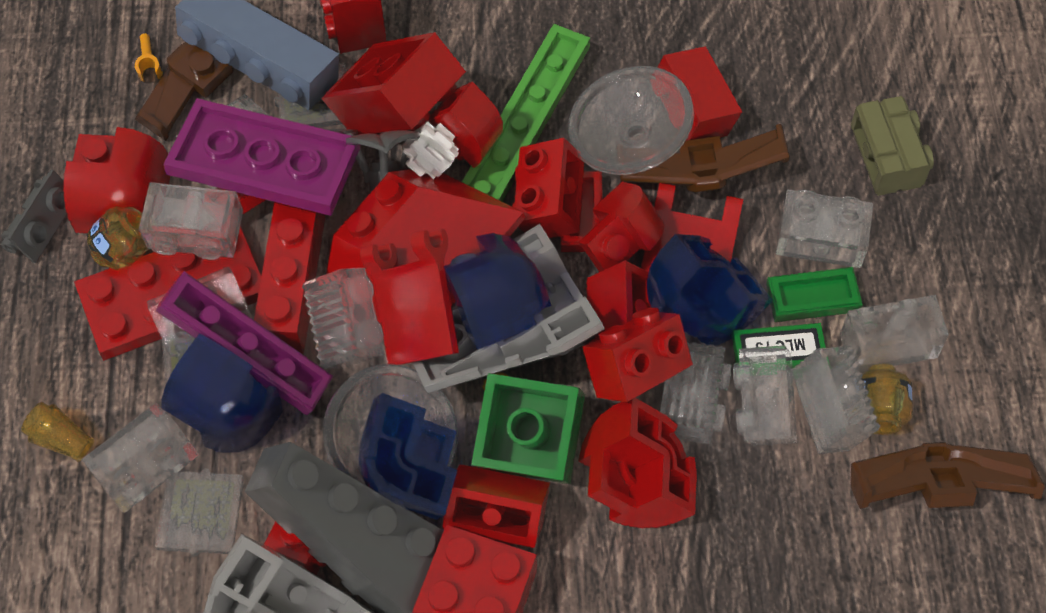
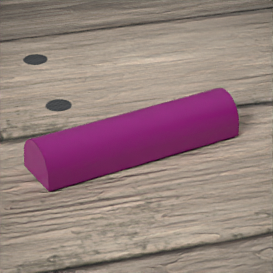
M185 271L174 282L155 310L305 415L313 411L333 378V375Z

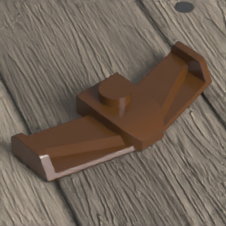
M186 42L181 44L167 57L169 67L135 118L136 121L165 141L169 138L168 132L194 91L207 98L233 73V68L229 64L219 62L209 52Z
M782 124L775 125V130L722 147L720 136L680 141L678 142L679 153L623 151V147L616 148L620 183L623 181L627 183L685 185L692 192L723 188L729 178L779 161L782 164L788 162L790 158Z
M946 442L923 443L918 447L856 461L851 464V489L860 509L867 508L869 503L919 490H921L928 508L973 506L977 495L976 488L1026 493L1032 499H1041L1045 489V485L1027 453L951 445Z

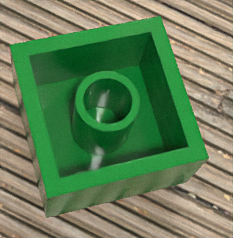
M488 373L471 465L511 475L570 484L586 394L579 387Z

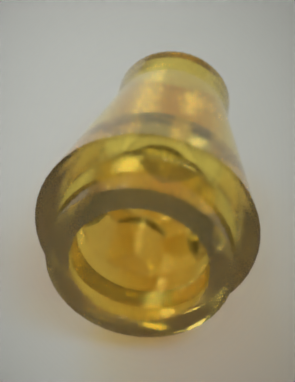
M44 402L38 403L29 412L21 428V432L28 436L29 443L71 457L77 462H80L87 455L94 442V439L86 435L56 404L49 406Z

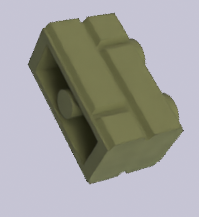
M902 96L887 98L882 102L877 100L859 104L855 109L851 128L875 193L879 196L895 193L900 189L905 191L920 188L924 185L930 169L933 168L934 159L930 146L928 144L922 145L920 140V121L915 110L909 111L905 98Z

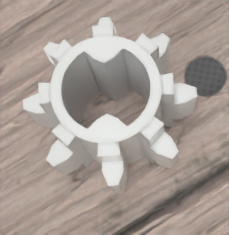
M426 121L425 124L415 130L420 132V138L407 139L402 146V152L409 158L405 164L421 177L426 172L434 179L436 176L442 175L451 166L454 159L458 156L459 152L457 151L459 148L453 142L456 136L441 123L434 127Z

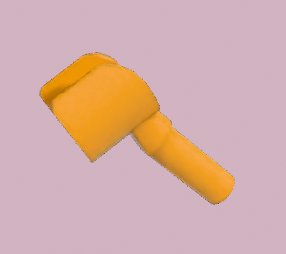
M146 33L141 34L142 55L135 62L136 72L140 81L144 82V71L147 68H155L156 75L160 79L163 76V71L158 59L152 54L150 36Z

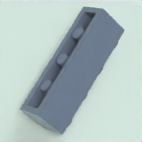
M182 0L175 6L177 35L186 43L209 52L219 62L229 64L246 74L254 82L262 83L281 94L289 102H295L310 111L338 81L339 53L245 0Z

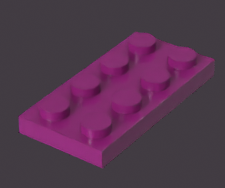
M196 98L163 165L166 175L331 216L358 155L360 144L346 145L345 139L352 137L351 135Z

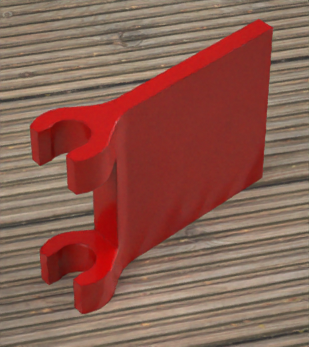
M659 183L654 208L664 222V231L657 244L650 251L645 250L641 268L655 275L656 298L721 310L743 199L727 196L721 221L672 211L676 186Z
M445 229L432 232L423 230L412 233L410 237L411 246L420 261L395 267L397 250L394 243L378 247L377 244H373L360 249L361 262L374 282L388 367L459 353L444 268V259L449 243Z

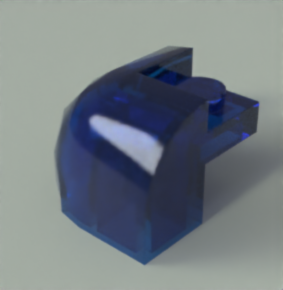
M495 233L476 236L481 252L459 255L452 259L450 264L444 266L448 290L456 301L465 331L477 350L535 326L534 316L545 307L552 306L543 275L532 257L522 245L509 236Z
M675 234L659 251L649 268L646 283L649 303L651 307L658 308L659 312L680 314L684 331L693 337H697L705 348L718 346L732 338L733 330H743L748 327L773 302V299L736 256L729 262L718 252L711 249L712 242L709 238L699 235Z
M200 333L172 371L161 399V409L198 430L204 447L220 453L241 452L255 446L268 434L283 413L281 397L277 388L269 385L265 389L249 373L253 368L251 364Z
M382 393L375 397L371 403L358 448V470L366 486L375 490L392 503L402 506L409 511L433 519L445 516L457 474V469L447 466L457 431L424 420L427 409Z

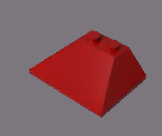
M412 169L388 172L333 235L323 293L326 297L381 328L374 282L361 262L360 249L373 244H377L378 247L394 243L397 250V261L395 267L420 261L411 246L410 237L412 233L423 230L432 232L445 229L449 243L444 259V268L452 306L526 216L524 212L444 173L433 179L426 172L420 177Z

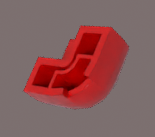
M122 127L116 128L115 136L78 135L73 161H66L64 173L65 209L75 233H89L88 231H90L92 225L101 217L105 221L107 233H109L107 235H122L117 229H127L131 226L137 227L147 222L155 213H161L166 202L171 177L166 175L163 165L168 152L162 143L150 135ZM101 219L100 229L96 232V234L99 231H102L104 234H106L104 222L101 221Z
M637 398L628 402L621 401L598 417L590 427L582 443L578 462L590 468L588 496L610 508V521L630 527L658 528L677 523L695 515L696 462L695 457L686 456L681 441L674 433L678 425L665 414Z

